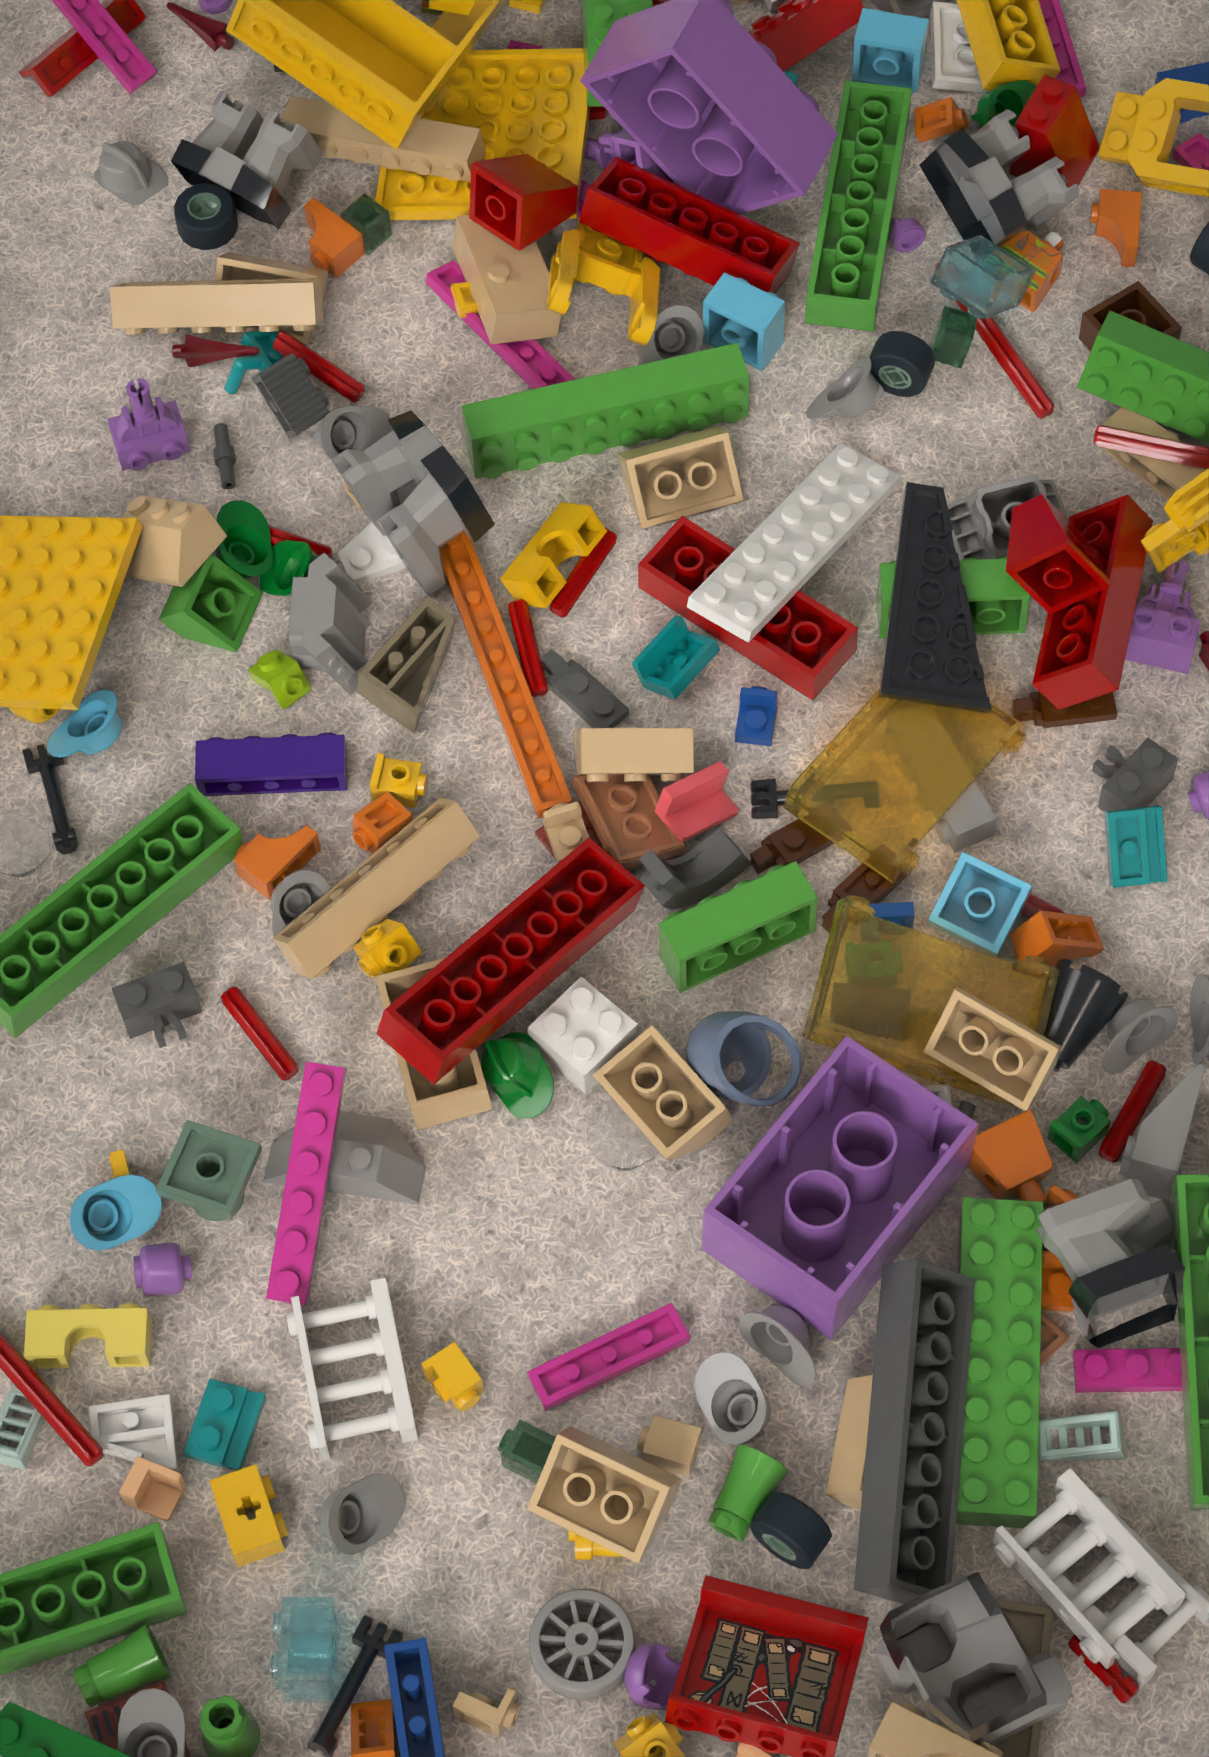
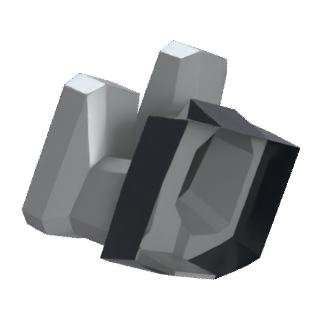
M220 91L212 104L213 120L192 143L182 139L171 162L187 183L193 186L211 183L223 187L229 191L234 199L236 209L260 222L274 225L278 231L291 212L283 197L292 169L306 172L315 170L323 153L309 131L300 124L296 123L295 125L287 120L285 123H282L278 118L280 114L272 110L263 119L260 113L249 104L245 103L244 105L236 100L234 103H231L228 98L229 94L225 91Z
M1008 109L994 116L975 134L968 135L960 129L944 140L919 165L974 259L999 248L1013 238L1024 225L1037 228L1046 223L1079 196L1078 185L1074 184L1067 188L1065 176L1057 171V169L1065 165L1057 157L1048 160L1030 172L1011 180L1008 179L1004 171L1030 149L1029 136L1026 135L1018 139V130L1008 122L1016 117V114Z
M410 410L388 419L393 431L364 451L346 449L333 458L332 462L369 520L383 537L387 536L407 570L429 597L447 584L440 548L462 532L476 543L495 523L460 466L427 426ZM415 482L417 484L416 488L400 504L398 490Z
M1128 1179L1048 1208L1038 1216L1042 1227L1037 1228V1232L1044 1247L1057 1256L1073 1282L1069 1289L1072 1304L1075 1308L1072 1312L1084 1337L1092 1345L1100 1348L1174 1320L1185 1267L1178 1259L1177 1251H1172L1167 1243L1174 1239L1172 1203L1170 1200H1159L1150 1204V1200L1140 1180ZM1163 1294L1167 1305L1124 1322L1097 1336L1094 1335L1090 1325L1091 1320Z
M979 1572L931 1590L889 1611L879 1626L883 1639L880 1640L876 1661L881 1664L887 1675L891 1689L903 1694H908L918 1689L927 1710L958 1734L977 1745L980 1742L995 1745L1067 1707L1072 1686L1057 1658L1047 1654H1037L1030 1658L1006 1613L996 1604ZM990 1684L991 1688L987 1690L986 1685ZM967 1696L961 1712L957 1706V1700Z

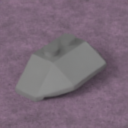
M340 1112L327 1192L418 1205L425 1166L393 1119ZM295 1126L271 1145L263 1180L265 1183L285 1185Z

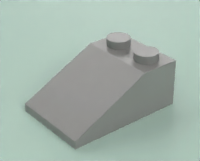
M1197 1064L1140 1123L1137 1137L1130 1135L1128 1137L1119 1174L1126 1176V1180L1139 1179L1147 1196L1162 1200H1170L1171 1184L1176 1175H1178L1205 1070L1204 1065Z

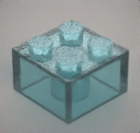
M979 235L947 246L930 283L939 288L940 293L946 298L957 300L966 306L971 315L987 319L1019 307L1036 271L990 240Z
M282 1597L281 1611L275 1610L273 1617V1634L278 1636L279 1652H272L271 1678H275L276 1690H281L285 1702L333 1703L337 1695L340 1618L333 1597Z

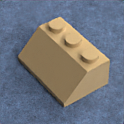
M228 252L217 257L215 280L321 278L324 304L328 270L234 252ZM293 325L280 326V330L276 331L278 335L282 331L287 332L305 344H310L314 330L293 331ZM246 326V331L243 332L258 331L259 326Z
M720 426L617 454L624 484L642 529L673 521L681 516L687 517L744 501L729 433Z
M140 495L128 504L127 511L120 517L137 518L143 526L125 577L183 587L227 535L204 504Z
M580 728L573 731L577 775H587V782H609V775H624V782L647 781V774H661V781L671 782L683 779L684 774L694 773L693 728Z
M956 987L923 1052L1027 1112L1041 1094L1056 1066L1061 1046L961 988Z
M653 1025L593 1074L595 1080L667 1161L704 1147L733 1122L724 1104Z
M873 1375L847 1379L825 1493L826 1496L850 1508L861 1510Z
M570 1426L557 1434L527 1510L639 1564L666 1519L682 1479Z

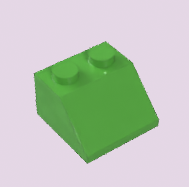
M211 554L183 587L173 586L158 620L183 638L237 652L263 592Z

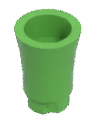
M738 1444L725 1482L713 1505L714 1511L708 1519L710 1527L725 1536L743 1542L753 1518L788 1474L787 1468L757 1449Z
M147 1623L119 1643L87 1659V1664L75 1668L73 1673L78 1688L89 1707L103 1700L108 1702L146 1684L171 1677L170 1669L161 1648Z
M227 1695L216 1699H209L204 1705L200 1717V1726L203 1732V1746L208 1756L251 1757L257 1750L260 1742V1728L255 1718L245 1710L238 1700ZM225 1723H231L228 1727L221 1729Z

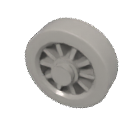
M574 1589L560 1593L546 1602L533 1620L529 1633L531 1661L540 1680L553 1692L575 1700H589L601 1697L614 1690L624 1680L627 1661L635 1651L633 1626L622 1606L602 1592L590 1589ZM578 1615H589L587 1622H580ZM572 1616L574 1624L569 1627L563 1620ZM597 1618L605 1622L600 1627L594 1628ZM556 1628L565 1637L551 1635ZM610 1633H613L615 1640L602 1639ZM549 1648H562V1650L552 1656L549 1654ZM599 1651L615 1652L613 1662ZM570 1659L565 1674H561L555 1667ZM593 1661L606 1670L596 1678H593L590 1663ZM578 1665H584L587 1680L572 1679Z

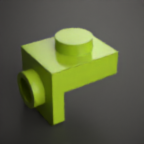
M277 649L261 656L257 663L248 669L252 679L271 691L278 706L283 709L288 708L311 690L298 662Z

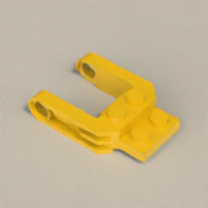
M1165 78L1145 91L1144 96L1116 92L1098 157L1108 162L1131 165L1137 176L1147 187L1209 198V170L1167 163L1180 122L1181 108L1209 113V85Z
M578 219L574 230L564 231L561 243H558L556 253L551 258L546 309L565 315L571 304V301L568 299L575 280L604 288L613 295L628 296L630 298L627 339L646 346L653 334L657 321L660 268L651 258L644 257L642 259V251L625 246L622 242L604 233L596 232L589 226L580 223Z
M1209 468L1173 494L1163 507L1169 521L1165 524L1158 523L1146 532L1145 538L1141 540L1150 562L1158 573L1191 551H1196L1199 556L1209 553Z

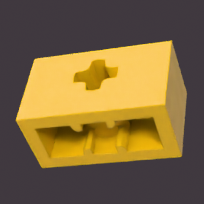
M254 1464L209 1480L237 1567L285 1551L281 1538L288 1536V1532L281 1512L273 1514L269 1500L275 1499L276 1495L269 1474L261 1477L257 1465ZM254 1508L256 1518L248 1520L246 1510Z

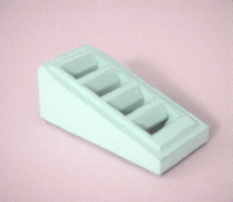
M13 1383L0 1410V1464L26 1470L44 1418L35 1407L16 1403L19 1396H25ZM13 1411L32 1415L29 1421L11 1417ZM8 1425L25 1429V1432L22 1435L6 1430ZM3 1439L19 1443L17 1448L1 1444Z
M1118 1411L1039 1420V1460L1041 1462L1125 1458L1123 1425ZM1092 1428L1093 1445L1086 1446L1084 1429ZM1101 1428H1109V1444H1103ZM1068 1429H1075L1076 1447L1069 1448ZM1051 1430L1059 1431L1060 1449L1052 1450Z

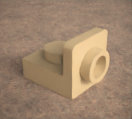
M579 802L570 804L560 803L543 813L544 829L557 864L587 838H590L582 819Z
M508 1687L498 1708L494 1707L495 1703L493 1700L478 1692H472L471 1695L459 1691L452 1705L455 1718L498 1738L501 1737L505 1727L510 1730L513 1728L521 1711V1705L516 1704L518 1701L517 1690Z

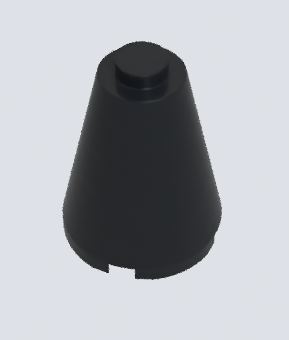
M1060 959L1055 966L1039 1029L1040 1035L1061 1046L1057 1064L1053 1069L1054 1072H1059L1060 1068L1069 1069L1112 1019L1114 1014L1123 1006L1128 997L1127 992L1118 993L1121 986L1113 979L1086 965H1082L1079 971L1069 968L1072 961L1067 959Z

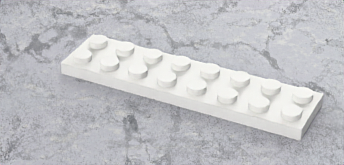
M840 443L689 596L687 608L749 643L895 490L901 476Z

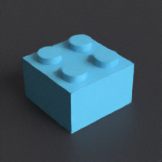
M862 8L854 38L852 82L912 88L913 93H918L926 60L929 19Z
M724 272L703 301V343L713 348L738 343L744 362L764 371L784 342L785 301L772 292H765L750 285L742 278H735Z
M962 851L928 919L929 925L998 959L1032 892V885Z

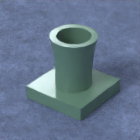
M187 1120L157 1185V1194L192 1206L195 1212L206 1220H232L244 1202L245 1188L262 1152L261 1144Z

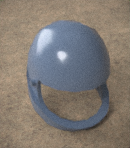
M748 1011L715 1012L703 1018L691 1030L685 1048L688 1065L718 1097L731 1099L749 1106H774L786 1100L797 1087L802 1071L800 1049L797 1041L780 1023ZM765 1030H768L784 1041L790 1053L792 1070L788 1082L779 1093L768 1098L754 1099L748 1095L756 1092L763 1084L771 1065V1045ZM733 1061L742 1062L746 1070L739 1082H729L723 1072Z

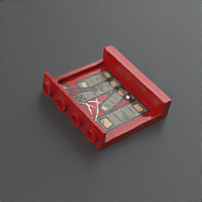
M705 1575L699 1606L673 1692L668 1697L665 1723L673 1724L685 1731L695 1730L714 1735L726 1742H740L759 1747L768 1753H781L792 1757H835L864 1644L869 1617Z

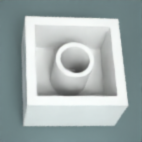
M580 977L528 1027V1036L534 1041L542 1057L586 1094L597 1083L593 1074L638 1037V1024L583 977Z

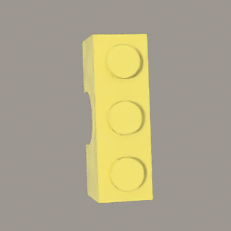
M132 1303L121 1304L118 1308L102 1309L101 1306L94 1304H85L79 1306L78 1309H62L55 1305H44L39 1307L38 1310H27L24 1358L33 1369L70 1368L71 1352L74 1346L85 1338L95 1337L105 1342V1357L110 1367L150 1366L152 1319L148 1308H142V1306Z

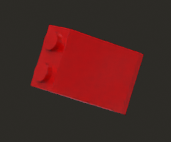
M1045 74L1043 75L1015 122V128L1019 133L1018 139L1028 135L1030 149L1010 166L1009 174L1018 177L1057 157L1065 163L1057 171L1065 176L1067 188L1074 184L1079 186L1100 147L1076 86Z
M528 154L475 161L471 164L469 219L518 251H521L576 214L578 186Z
M1043 494L1012 508L1006 572L1050 615L1111 587V580L1086 537Z

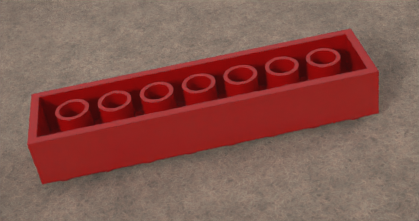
M587 838L385 1008L377 1035L433 1085L436 1084L634 912L645 885L593 840Z

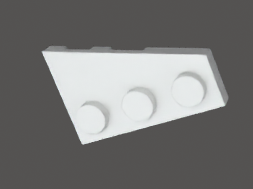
M933 1L930 10L932 88L981 94L987 93L990 90H983L958 4Z

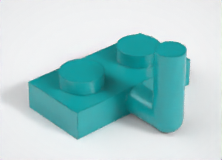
M258 330L244 332L240 343L244 346L258 347L260 351L257 355L239 357L234 361L224 386L227 393L236 394L247 370L258 369L261 372L285 357L273 348L274 340L278 336L276 331L260 332Z

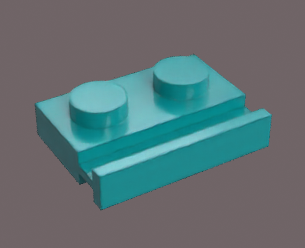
M1154 805L1152 807L1104 811L1110 886L1116 888L1151 884L1152 882H1167L1162 807Z
M209 1378L183 1452L184 1457L235 1471L242 1469L266 1401L265 1393L248 1391V1388Z

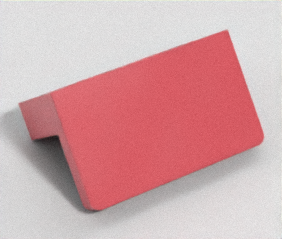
M721 761L663 788L655 808V813L679 841L685 842L737 815L739 809L722 790L729 770Z

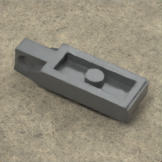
M550 650L541 658L543 669L550 675L547 682L552 687V691L592 728H614L629 716V708L579 663L577 664L572 659L566 663L564 658L553 650Z

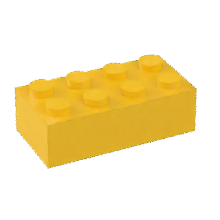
M957 0L983 90L991 91L999 85L1019 80L1029 81L1037 87L1044 74L1056 78L1061 70L1038 0Z

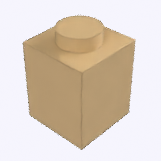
M654 1414L651 1426H643L637 1449L642 1451L643 1461L664 1471L690 1478L701 1443V1428Z

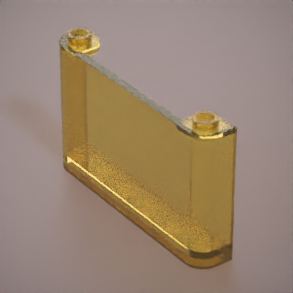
M879 689L795 780L787 793L784 809L894 883L902 873L908 875L914 869L920 858L916 854L919 843L999 753L1005 756L1011 751L1015 754L1022 747L1027 738V735L1024 733L1025 724L992 702H990L992 708L990 713L883 698L879 697Z
M850 895L839 900L803 1031V1037L812 1042L836 1049L843 1039L848 1036L900 1071L940 1084H950L952 1088L988 1100L1015 1106L923 1051L956 987L961 988L1044 1036L1060 970L1048 966V961L1040 957L1026 956L1025 960L1012 963L875 917L876 911L869 906L870 901L862 897Z

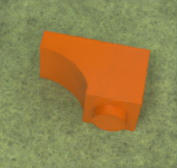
M1100 189L1099 202H1092L1090 223L1096 224L1095 236L1106 238L1116 247L1120 255L1121 266L1135 267L1139 244L1142 192Z
M313 197L304 205L307 226L314 232V236L309 240L310 259L315 268L328 270V273L337 278L365 254L362 233Z
M308 825L298 832L282 838H266L258 833L251 841L243 843L237 850L233 858L237 875L270 900L273 890L286 876L301 870L321 850L318 833Z
M1040 910L1010 933L1015 947V954L1022 967L1046 970L1056 965L1060 959L1071 960L1081 957H1093L1105 950L1093 919L1090 916Z
M392 1699L351 1704V1757H398Z

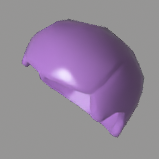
M657 1643L642 1644L635 1649L627 1661L624 1685L632 1701L642 1708L667 1710L668 1697L673 1692L681 1666L680 1661L674 1660L667 1655L666 1652H670V1648ZM655 1680L657 1684L652 1686L650 1682Z

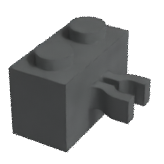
M1149 737L1127 760H1124L1118 749L1110 745L1106 750L1105 757L1111 760L1114 765H1105L1097 759L1092 768V771L1098 776L1109 779L1102 786L1098 808L1104 812L1108 810L1148 807L1173 780L1178 758Z
M184 961L111 988L129 1038L132 1039L154 1030L159 1048L167 1046L163 1036L165 1032L164 1026L170 1025L171 1029L177 1031L179 1039L183 1040L187 1038V1035L180 1020L202 1012L197 992Z

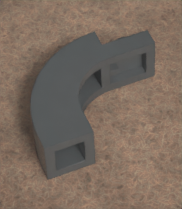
M718 827L696 848L676 859L664 860L650 849L639 859L648 869L643 873L640 880L663 907L677 909L690 906L708 897L735 879L752 863L732 839Z

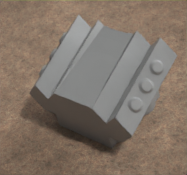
M1037 474L977 488L969 496L948 504L953 529L952 537L959 560L965 558H977L979 560L999 559L1007 556L1012 508L1040 494H1043L1069 519L1053 479L1038 480Z
M325 553L309 564L308 577H293L288 630L290 648H292L293 659L298 662L301 669H313L328 673L351 695L357 690L358 674L356 671L368 662L364 658L366 628L371 623L361 612L370 606L372 602L363 594L362 589L354 583V580L346 574V571Z

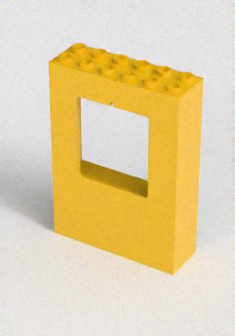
M238 0L226 31L397 150L508 0H476L469 16L444 11L432 28L392 0Z

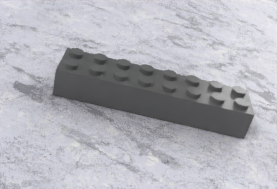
M920 1258L883 1264L854 1581V1590L900 1604H905L931 1590L949 1584L952 1580L975 1279Z

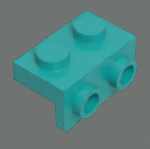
M675 615L635 658L632 666L644 688L676 699L715 657L720 648L715 639L689 631L683 617Z

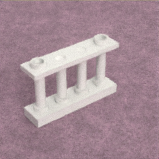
M386 1277L371 1280L373 1295L365 1296L366 1300L350 1304L303 1313L299 1296L291 1297L293 1311L286 1313L290 1336L298 1335L314 1424L307 1425L311 1449L319 1448L322 1461L330 1459L327 1442L391 1429L392 1432L400 1431L402 1443L418 1440ZM369 1316L370 1320L378 1319L380 1332L372 1333L373 1337L310 1350L306 1329ZM376 1353L377 1357L385 1355L387 1369L380 1370V1375L317 1388L313 1366ZM384 1391V1395L389 1393L393 1395L395 1407L387 1408V1413L324 1426L320 1404Z
M1069 1468L1057 1479L1054 1490L1057 1494V1501L1013 1537L1001 1525L995 1530L993 1538L995 1547L993 1549L1004 1565L1007 1567L1013 1565L1080 1639L1079 1646L1083 1653L1093 1663L1100 1662L1108 1669L1113 1665L1117 1652L1111 1646L1116 1640L1153 1609H1162L1170 1616L1181 1607L1186 1593L1075 1472ZM1075 1513L1086 1525L1084 1527L1085 1532L1044 1567L1040 1568L1025 1549L1066 1514L1073 1515ZM1095 1545L1099 1547L1104 1545L1114 1556V1563L1069 1600L1053 1581ZM1133 1577L1143 1588V1595L1098 1632L1084 1617L1082 1612L1121 1579Z
M1097 1496L1186 1593L1181 1607L1168 1616L1141 1643L1138 1641L1133 1643L1123 1634L1111 1645L1117 1652L1115 1660L1124 1669L1123 1671L1127 1675L1129 1674L1142 1688L1154 1676L1157 1665L1153 1662L1155 1660L1153 1655L1193 1615L1204 1625L1209 1622V1595L1198 1585L1194 1584L1191 1586L1119 1517L1118 1509L1109 1499ZM1081 1522L1050 1553L1044 1552L1041 1554L1034 1546L1027 1553L1042 1568L1085 1532L1084 1527L1086 1525ZM1110 1553L1080 1583L1074 1582L1072 1584L1063 1574L1053 1582L1071 1600L1114 1563V1556ZM1139 1584L1110 1613L1107 1611L1102 1613L1092 1604L1082 1614L1100 1632L1143 1595V1588Z

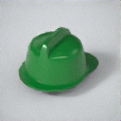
M1020 80L997 86L981 96L977 105V113L971 116V120L978 121L979 126L982 128L994 116L1008 109L1016 114L1014 119L1008 121L1011 126L1015 127V122L1036 89V86L1029 81Z
M242 500L226 503L217 514V523L227 537L217 547L216 557L245 579L252 576H262L269 572L273 565V552L267 519L251 503Z
M286 540L280 541L272 547L273 565L269 572L260 576L259 585L262 591L270 595L292 596L293 577H308L309 564L319 557L318 554L310 549L308 543Z
M510 1032L498 1040L487 1041L485 1043L486 1050L481 1060L482 1072L486 1081L492 1086L510 1113L521 1119L534 1118L542 1114L550 1105L554 1095V1079L530 1036L521 1032Z

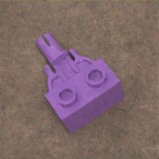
M625 129L615 134L607 132L600 136L599 140L587 137L584 158L596 160L598 166L603 168V170L617 156L673 183V180Z
M142 378L137 379L139 389L136 390L134 380L128 382L126 386L132 412L129 413L127 405H125L121 409L122 415L107 419L122 471L128 469L139 470L145 468L149 463L164 459L175 460L183 454L190 452L187 434L176 400L163 403L160 397H154L156 406H153L149 384Z
M1181 560L1177 573H1174L1176 562L1165 569L1157 598L1154 597L1157 585L1152 584L1148 589L1147 595L1137 602L1125 660L1188 674L1201 620L1196 619L1193 609L1190 606L1192 595L1189 592L1185 593L1183 603H1180L1184 582L1189 571V565Z

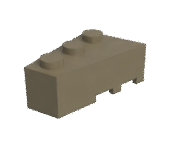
M426 596L358 673L356 692L399 724L415 733L452 639L455 617Z

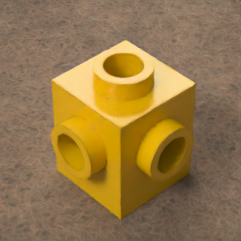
M387 918L382 923L368 928L362 934V940L353 947L360 957L358 960L360 968L370 978L409 968L408 965L423 953L403 923Z
M655 1713L648 1718L646 1715H642L633 1720L625 1728L626 1734L613 1743L622 1757H685L678 1747V1744L684 1739L673 1724L662 1723Z

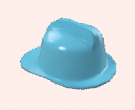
M103 689L85 698L81 702L79 709L75 710L52 733L47 742V751L53 757L61 758L79 751L85 754H97L109 748L118 739L124 724L123 719L117 712V696L111 690Z
M129 1174L116 1177L86 1190L77 1197L70 1211L69 1222L71 1232L77 1241L88 1249L101 1251L113 1248L137 1238L153 1228L160 1217L162 1208L161 1197L157 1194L155 1185L143 1176Z

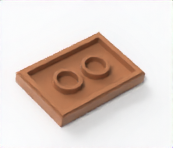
M647 774V781L624 782V775H609V782H587V775H579L573 778L572 786L605 852L625 869L644 865L639 859L650 849L662 859L684 854L686 849L685 843L679 841L655 813L660 795L649 774Z

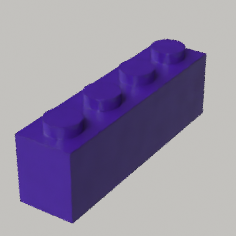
M326 732L317 736L286 734L281 737L270 738L247 736L244 739L212 737L207 740L196 741L195 782L197 789L204 796L347 790V747L344 734L336 735Z

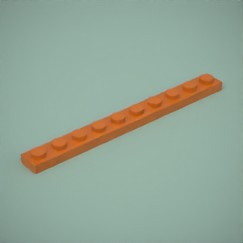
M462 532L440 548L447 584L537 818H542L543 813L550 810L553 806L560 803L570 804L573 803V800L472 541Z

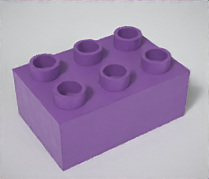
M670 0L614 21L580 80L676 185L738 214L806 195L838 135L819 113L817 101L808 93L799 90L776 65V56L772 50L766 45L755 41L733 16V9L727 0Z
M846 1036L703 1211L701 1249L780 1305L796 1312L803 1321L832 1340L882 1277L883 1264L894 1262L970 1165L978 1123Z

